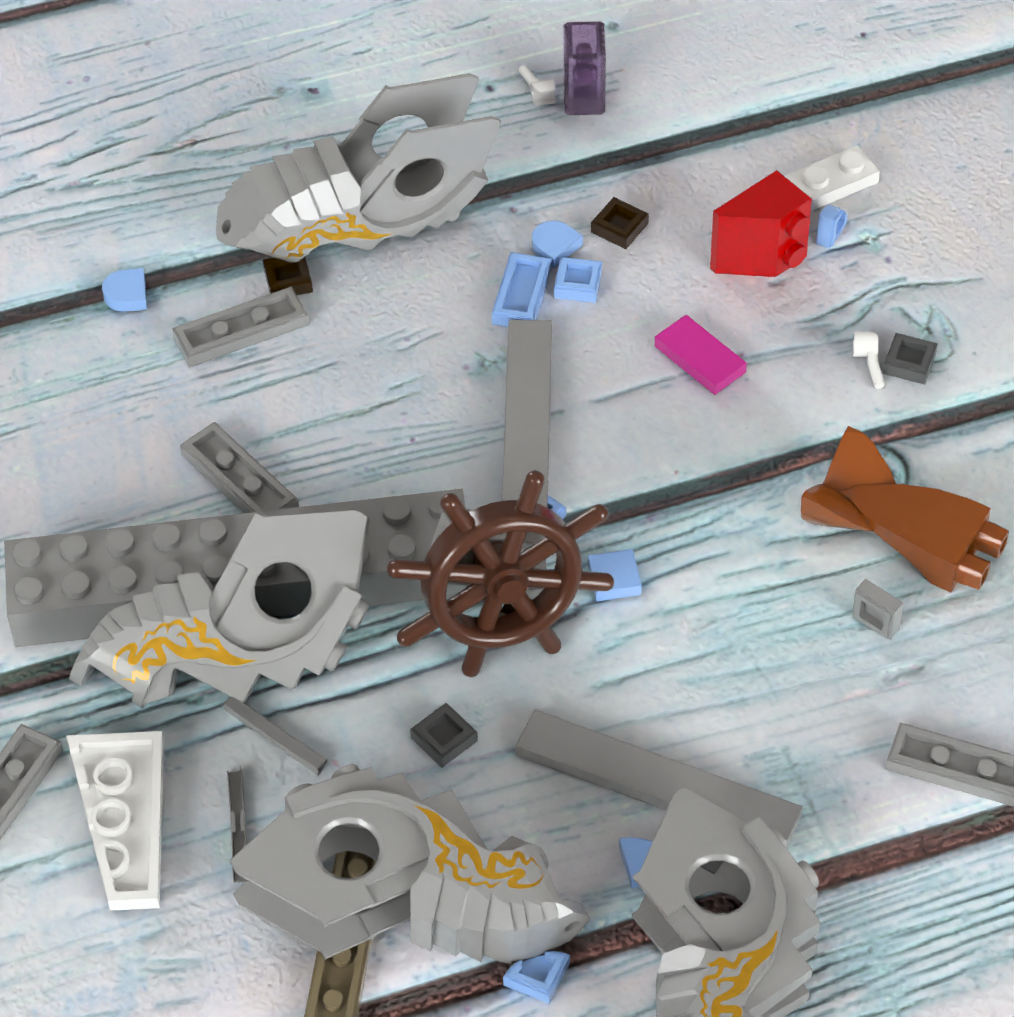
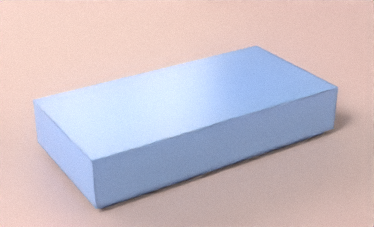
M510 252L492 311V325L508 327L509 320H537L552 270V258Z

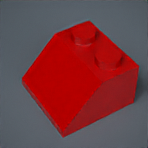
M776 170L715 209L712 222L710 269L715 274L777 277L787 269L797 267L807 257L812 198Z

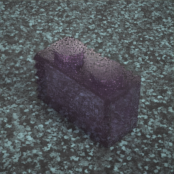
M601 21L567 22L563 25L565 113L568 115H602L605 112L606 88L604 23Z

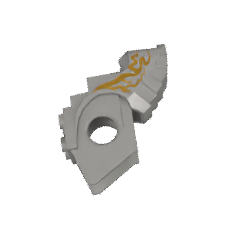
M470 73L394 87L385 85L360 116L358 124L342 144L333 136L314 140L313 147L293 149L292 154L272 156L274 162L251 166V171L243 173L242 177L232 182L233 186L225 193L226 197L218 206L216 221L217 239L226 245L236 248L250 249L287 262H298L320 245L336 242L372 251L385 238L396 235L414 237L426 226L438 228L446 221L453 222L459 217L461 209L472 201L489 181L483 167L500 127L501 120L489 116L463 121L479 81L478 76ZM402 115L418 116L425 121L428 128L417 130L406 128L383 158L375 153L372 147L373 137L377 129L386 121Z
M357 510L267 517L255 513L216 587L213 586L203 572H193L176 575L177 583L154 585L153 591L132 595L133 602L110 611L90 634L74 662L69 680L82 686L96 668L134 694L132 703L143 708L149 702L174 695L179 670L241 702L248 700L261 675L293 690L306 669L317 675H321L325 668L330 671L335 670L348 645L340 642L348 626L353 629L358 628L370 606L369 603L363 601L365 595L359 593L370 518ZM288 562L297 565L306 572L311 582L312 594L309 604L302 613L293 618L278 619L271 617L259 607L255 599L254 587L258 576L266 567L274 563Z
M356 764L341 767L332 775L331 779L313 785L310 783L301 784L289 791L285 796V811L230 859L236 874L247 879L233 893L239 907L321 952L324 960L375 938V935L410 920V942L428 951H431L433 944L454 956L461 952L479 962H482L483 956L500 962L512 964V961H524L525 959L540 956L546 951H553L556 947L571 941L590 920L588 913L581 903L560 899L547 870L549 866L548 859L541 847L511 836L493 851L488 850L452 789L420 801L403 773L379 780L372 767L360 770ZM345 851L362 852L373 858L376 862L370 871L362 876L351 879L338 877L328 872L322 864L332 855Z
M683 787L673 794L642 868L633 875V879L645 892L639 909L633 912L631 916L663 954L656 979V1017H785L809 999V991L803 983L812 977V968L807 963V960L817 952L818 942L814 936L819 933L820 920L815 915L818 895L816 887L819 886L818 877L806 861L796 862L787 849L785 838L775 826H768L760 816L748 823L689 788ZM711 861H724L715 874L700 866ZM710 892H723L735 896L743 905L729 913H713L704 910L694 899Z

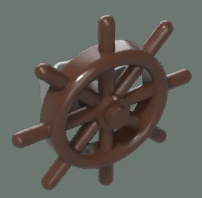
M532 470L526 475L518 500L494 502L471 510L465 508L457 495L453 493L445 494L440 501L443 510L425 560L395 559L387 565V573L394 579L420 580L422 596L429 612L398 632V643L403 647H409L440 628L453 640L468 646L462 664V672L467 677L478 675L487 649L509 647L535 637L545 652L548 654L558 653L561 649V641L551 626L569 608L577 591L605 592L611 590L614 586V578L609 573L583 571L581 552L576 542V539L606 521L608 518L607 508L604 505L596 504L565 523L554 511L537 504L545 482L544 475L537 470ZM538 534H540V535H542V536H545V537H544L543 539H541ZM556 553L554 569L535 568L537 564ZM447 584L468 586L448 600L446 599ZM528 587L544 588L533 600L526 593ZM484 599L478 617L462 614ZM503 604H511L516 610L499 616Z

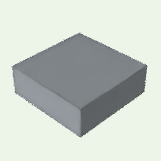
M865 579L856 588L852 616L886 639L891 640L900 630L904 603Z

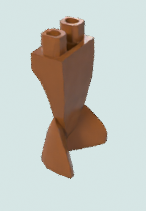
M850 426L847 427L842 436L823 484L807 489L801 498V518L806 522L826 527L872 531L911 562L931 584L950 593L957 582L980 590L989 574L991 562L976 556V551L978 550L994 558H999L1008 541L1009 530L989 521L990 507L972 499L936 488L896 484L890 468L874 443L864 433Z

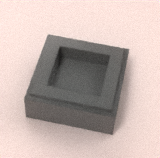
M895 333L884 362L883 374L925 385L936 356L938 343Z
M447 703L410 729L411 739L441 768L478 741L477 731Z

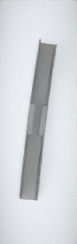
M229 697L223 703L224 710L250 729L253 728L263 737L287 752V755L319 775V768L324 763H327V759L289 735L246 703L233 697Z
M241 766L240 771H227L232 857L247 845ZM232 867L233 883L246 882L247 879L236 874Z

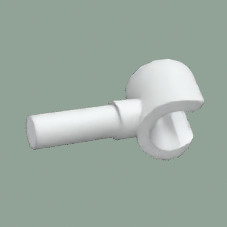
M526 65L520 66L518 71L531 88L534 106L556 103L554 80L539 81Z
M855 331L852 348L853 357H867V365L874 388L880 389L885 386L878 363V335L874 332Z

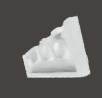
M162 731L67 735L110 911L160 908L164 738Z

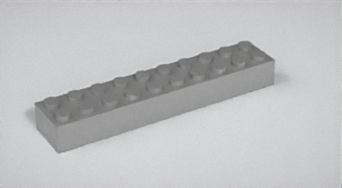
M463 489L4 540L7 618L15 647L88 639L99 622L110 611L133 602L132 595L153 591L154 585L177 583L176 575L203 572L213 586L216 587L255 513L267 517L346 510L361 512L370 518L359 593L365 595L363 601L369 603L370 606L424 600L420 580L394 579L388 575L387 565L395 559L424 561L430 550L443 510L440 505L441 498L447 493H453L457 495L465 506ZM288 562L274 563L266 567L258 576L254 587L255 599L259 607L271 617L302 613L309 604L312 594L311 582L306 572L297 565ZM447 584L446 597H452L468 586Z

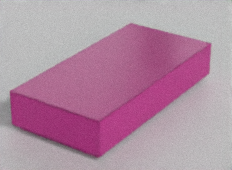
M684 315L655 336V347L714 395L746 373L747 363L688 315Z

